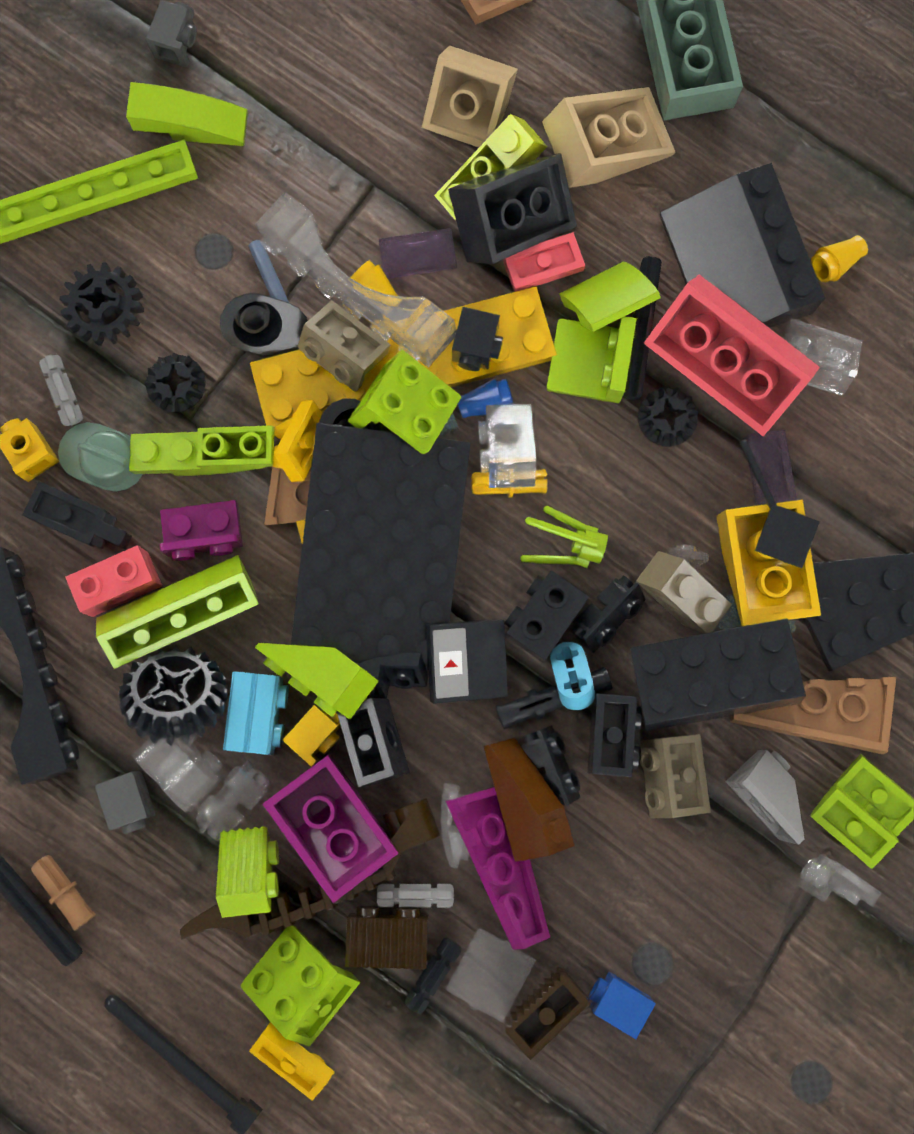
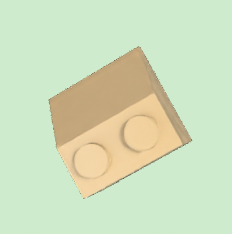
M449 45L438 56L422 128L479 148L501 124L518 69Z

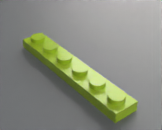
M185 139L0 200V244L198 179Z

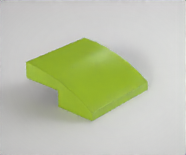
M624 261L559 293L564 307L576 312L581 326L593 332L661 298L659 291L651 281L637 268Z
M860 754L824 795L810 816L868 867L873 869L899 842L897 836L914 820V798L864 755Z

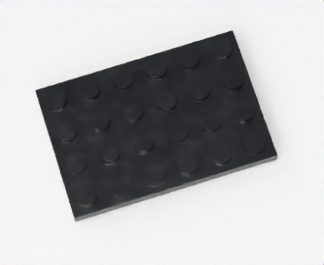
M317 423L291 645L336 648L353 662L357 663L392 654L421 653L428 670L426 625L450 623L471 442L437 438L430 451L426 454H421L393 432Z

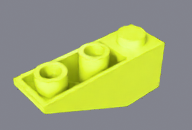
M510 114L434 196L456 220L448 191L449 188L479 176L536 160L548 146L525 120Z

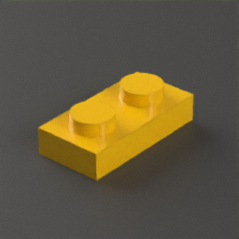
M271 1022L249 1050L251 1054L312 1101L326 1086L335 1072L325 1064L319 1055L310 1053L297 1042L285 1039Z

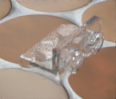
M791 318L786 327L784 340L820 366L807 385L837 395H844L858 372L863 340Z
M822 854L817 859H810L800 874L803 880L799 887L822 902L833 891L854 905H857L859 900L873 907L882 894L842 864Z

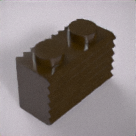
M357 907L356 913H349L347 916L345 967L426 969L428 915H420V908L399 907L396 908V914H380V907Z
M557 967V972L551 973V978H545V984H539V989H533V995H528L527 1000H522V1005L516 1006V1011H510V1017H504L505 1031L531 1060L591 1002L562 967Z

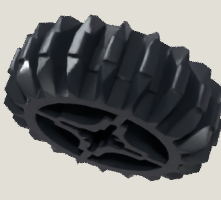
M175 644L171 652H165L160 648L157 653L158 655H144V663L132 662L131 672L123 673V685L119 686L118 694L121 702L119 706L121 714L125 717L126 724L130 729H136V733L141 739L150 735V740L155 745L162 738H166V742L170 746L173 745L177 738H182L188 745L190 735L194 733L203 738L205 733L204 726L215 728L217 723L216 717L223 716L224 704L228 699L227 689L225 688L226 679L223 673L220 672L216 661H209L206 652L196 655L192 646L185 652H180V649ZM203 692L201 697L194 704L191 705V703L198 698V694Z

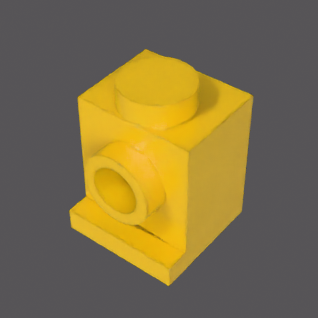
M19 418L12 419L0 428L2 433L0 435V449L12 465L15 474L27 482L59 462V459L37 426L27 418L23 421ZM26 441L22 449H16L17 446Z
M313 705L285 736L283 741L311 767L321 761L315 755L319 751L325 755L340 738L336 734V731L341 727L337 712L332 717L317 705Z

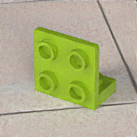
M624 316L620 319L617 328L604 326L594 332L581 326L579 321L559 319L554 340L557 355L551 358L547 391L620 403L626 388L637 318Z
M402 349L381 368L348 422L356 428H363L371 421L375 424L381 422L421 454H426L432 448L459 403L461 396Z
M292 925L284 929L243 980L241 988L285 1039L311 1046L361 982L351 972L331 964L296 926Z

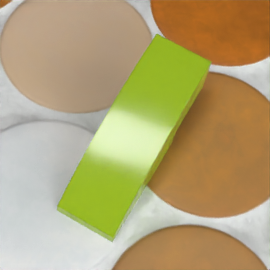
M131 82L126 117L133 131L168 133L172 140L175 141L185 139L187 142L244 146L248 111L246 108L203 94L177 88Z

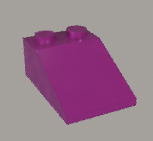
M332 754L327 755L263 803L265 809L333 903L399 854Z

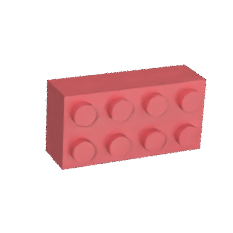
M700 274L686 284L644 342L647 347L763 437L820 368V366Z

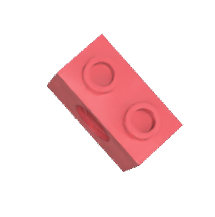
M138 545L65 577L79 612L91 617L162 587L149 553Z

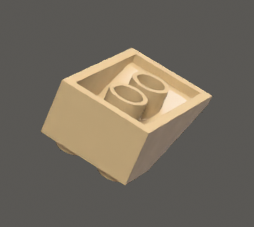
M649 87L567 97L542 121L554 153L562 154L569 188L596 184L671 157L676 153Z

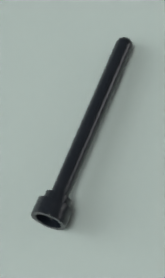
M110 995L105 999L104 1006L106 1010L228 1113L226 1118L232 1122L230 1127L236 1133L245 1134L263 1110L252 1099L247 1102L243 1097L238 1100L118 996Z

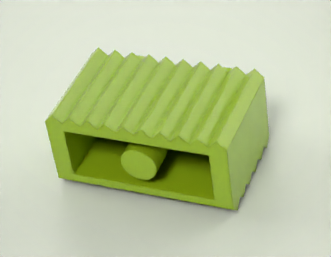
M265 826L261 828L254 827L253 829L247 827L245 830L239 828L237 831L231 829L229 832L223 830L220 833L216 900L222 918L271 912V898L278 897V878L276 872L272 871V866L279 864V848L277 840H270L268 828Z

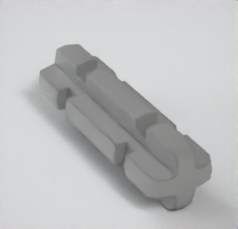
M59 355L45 356V358L40 360L39 365L43 376H48L45 381L56 408L60 407V410L57 411L60 421L64 426L76 425L83 420V414L80 406L74 404L77 402V398L67 373L62 372L65 370L63 361Z
M380 884L377 888V904L380 908H394V904H399L400 908H431V904H437V908H451L454 904V888L451 884H437V888H431V884H400V888H394V884Z

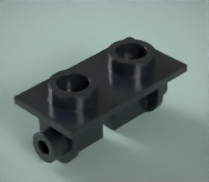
M624 575L619 580L615 578L597 597L598 601L606 606L603 611L591 603L573 621L575 626L571 629V632L580 640L584 638L592 653L600 646L603 647L609 644L619 626L626 619L636 616L646 600L640 585L637 582L633 584Z
M551 725L523 736L525 744L521 745L522 749L537 769L545 767L547 773L542 775V777L563 806L566 804L567 806L581 798L578 792L580 791L578 776L573 769H569L564 756L566 753L564 741L561 735L554 731L553 726Z

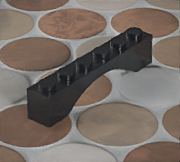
M0 547V626L11 641L19 661L23 681V707L19 726L11 744V751L21 785L35 784L77 770L76 760L79 759L80 755L76 741L73 737L68 736L65 725L69 720L66 706L62 700H58L54 686L58 684L56 672L51 663L47 664L43 649L47 648L45 635L39 626L36 627L32 613L36 612L34 598L30 591H25L22 577L25 576L24 564L18 554L15 555L14 552Z

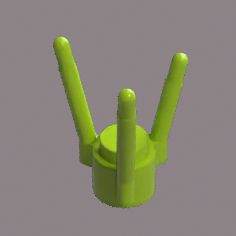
M550 506L544 507L545 513L577 529V531L573 532L531 517L525 519L528 525L573 540L571 552L576 553L577 556L522 555L520 558L522 562L569 564L588 568L590 561L600 564L605 553L608 535L599 533L598 528L585 525Z

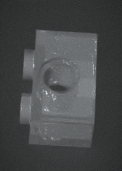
M531 404L486 405V421H478L479 444H486L487 447L486 450H480L481 473H488L489 488L535 487L536 452Z

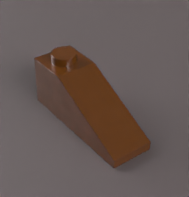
M511 738L483 746L514 861L546 857L575 846L564 806L517 740Z

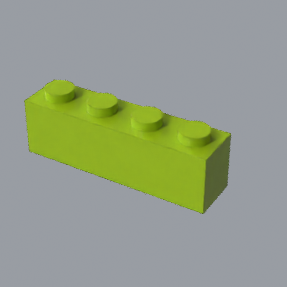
M239 555L97 617L96 638L115 669L252 608L259 603L254 585Z

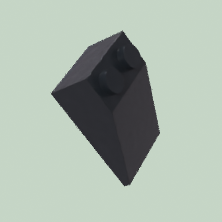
M561 153L479 176L448 189L467 262L494 264L577 227Z

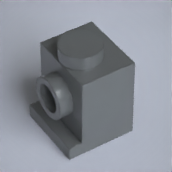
M160 0L146 36V41L154 58L188 68L190 61L186 51L188 47L191 48L197 34V28L192 20L194 10L181 2L173 4Z

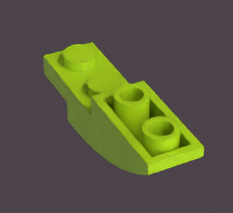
M274 427L198 428V432L131 434L129 471L134 474L171 473L175 476H198L234 473L273 466Z

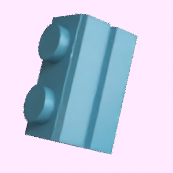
M232 672L223 750L274 755L275 747L281 748L284 737V724H278L280 708L286 709L289 687L288 685H283L282 677Z

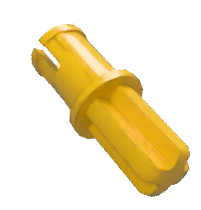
M508 467L507 471L474 472L471 476V490L475 495L507 494L508 498L513 497V494L519 493L546 494L547 479H544V477H547L546 469L513 471L512 467Z

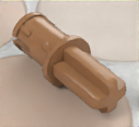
M46 855L34 863L31 870L50 895L49 903L57 905L74 931L96 915L75 888L77 886L76 881L70 882L52 856Z

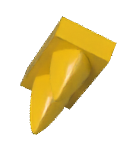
M314 400L301 401L292 418L274 427V436L281 439L278 445L274 446L272 467L283 469L291 482L304 481L312 466L316 425L322 417V413Z

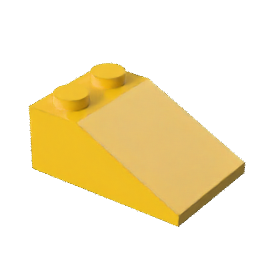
M803 500L776 503L777 506L805 516ZM768 504L727 509L717 515L722 555L741 626L786 618L792 620L821 616L811 548L803 568L754 551L770 510Z

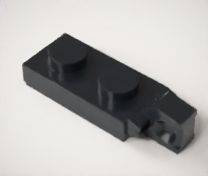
M38 481L22 516L91 547L96 546L100 549H103L106 541L126 549L132 538V535L114 527L117 518L110 515L106 510Z

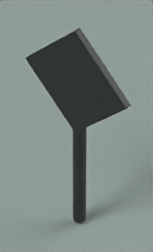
M742 440L740 442L742 450L770 509L754 551L803 568L820 521L777 506L748 441Z

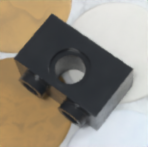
M370 698L365 700L351 719L337 711L358 787L377 785L410 774L389 699Z

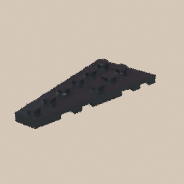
M914 553L813 563L821 616L803 618L828 671H833L914 634Z

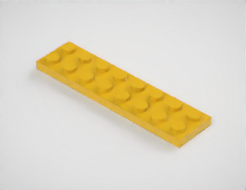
M537 286L372 330L391 344L388 354L365 375L362 386L357 391H353L347 385L337 381L330 372L315 361L308 359L301 350L250 362L266 426L275 427L283 421L292 418L301 401L314 400L322 414L331 403L338 400L357 399L361 401L381 368L402 349L451 388L549 362L552 356L557 354ZM462 307L500 315L497 336L503 337L499 358H491L488 370L480 368L479 371H469L460 368L457 365L458 362L452 361V347Z

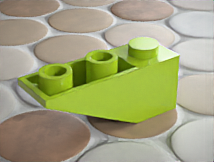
M258 643L255 647L267 657L263 662L264 665L281 677L285 672L290 674L292 677L288 683L306 697L310 691L316 694L318 697L313 703L332 717L338 711L348 719H351L379 682L336 648Z

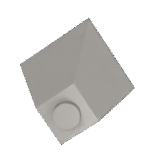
M758 750L725 782L779 840L799 845L805 839L795 779L787 772L791 767L776 751L770 753L768 750Z

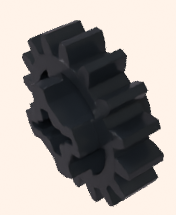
M103 262L100 271H96L91 264H88V273L84 276L77 270L74 272L77 279L75 284L65 282L64 286L70 293L69 295L60 296L59 300L64 306H67V308L60 311L61 315L66 321H69L67 326L73 333L79 332L78 335L83 341L87 342L92 337L98 346H102L104 337H108L113 344H117V334L122 333L128 338L131 335L127 327L130 324L133 326L140 325V322L134 315L135 313L144 312V307L138 302V300L143 298V294L139 288H135L137 283L131 275L125 277L126 274L121 267L117 266L112 272L109 265ZM114 285H117L124 291L125 297L116 293V290L113 288ZM80 311L88 315L91 321L90 324L82 320Z

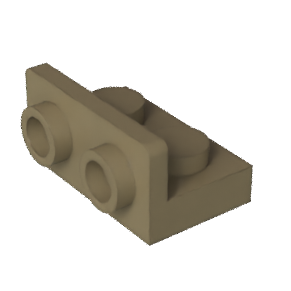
M332 300L304 324L298 344L299 350L308 359L318 363L330 372L337 381L347 385L353 391H357L362 386L365 375L388 354L391 344Z
M700 734L642 740L640 742V762L644 770L646 785L645 801L649 809L650 818H677L711 813Z

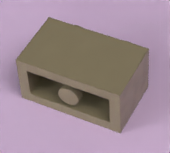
M658 551L635 581L682 625L704 634L713 632L732 606L685 559Z

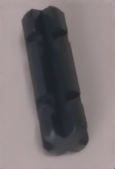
M446 937L442 940L436 951L438 954L431 957L426 965V969L423 970L416 981L417 987L412 988L407 995L405 1005L418 1014L424 1012L430 1002L429 996H434L451 969L450 963H455L460 955L461 947L452 939Z

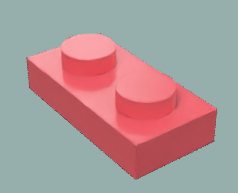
M574 232L541 242L503 259L514 292L580 273L585 269V263Z

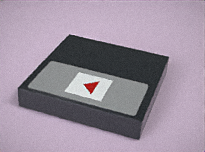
M503 619L426 625L431 703L508 697Z

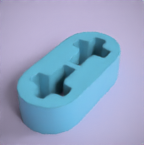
M574 642L558 644L550 653V660L560 701L567 709H585L595 699L593 680L582 646ZM572 659L574 667L567 669L564 660ZM578 682L581 692L573 693L571 684Z

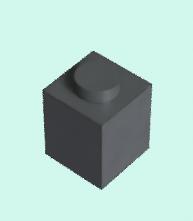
M132 771L95 785L109 831L122 828L123 834L139 830L147 826L145 819L156 815L142 771Z

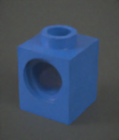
M610 971L605 979L601 977L597 979L589 994V999L592 1001L590 1008L593 1014L634 1039H637L656 1004L651 996Z

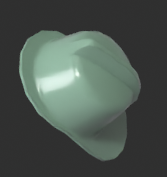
M86 422L72 427L60 441L58 449L59 462L65 472L75 479L104 490L117 492L129 489L143 475L134 474L129 471L131 437L125 433L101 424Z

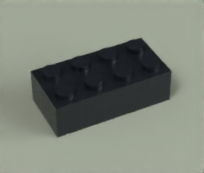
M788 618L630 647L646 731L801 704L806 697Z

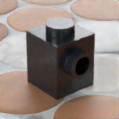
M462 307L452 347V361L458 362L457 365L465 370L479 371L480 368L488 370L491 358L498 359L502 347L503 337L497 336L500 315Z

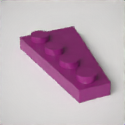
M495 787L445 801L512 949H525L550 938L530 859L514 861Z

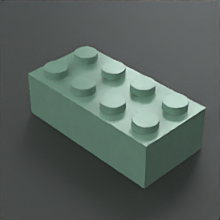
M636 0L663 121L734 108L743 84L723 0Z

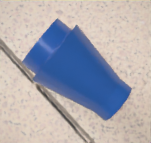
M495 377L462 395L458 406L462 418H467L470 416L506 414L507 409L514 407V402L507 379L497 381Z

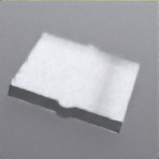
M478 927L445 990L469 1003L471 1010H477L478 1008L503 1023L504 1017L507 1016L536 959L519 949L513 950L508 939L503 941Z

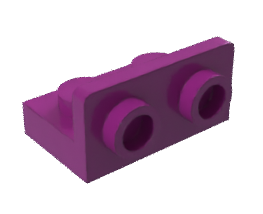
M236 500L160 510L163 543H160V552L168 557L172 556V561L195 559V553L210 551L211 556H224L232 554L233 548L243 547L239 508Z

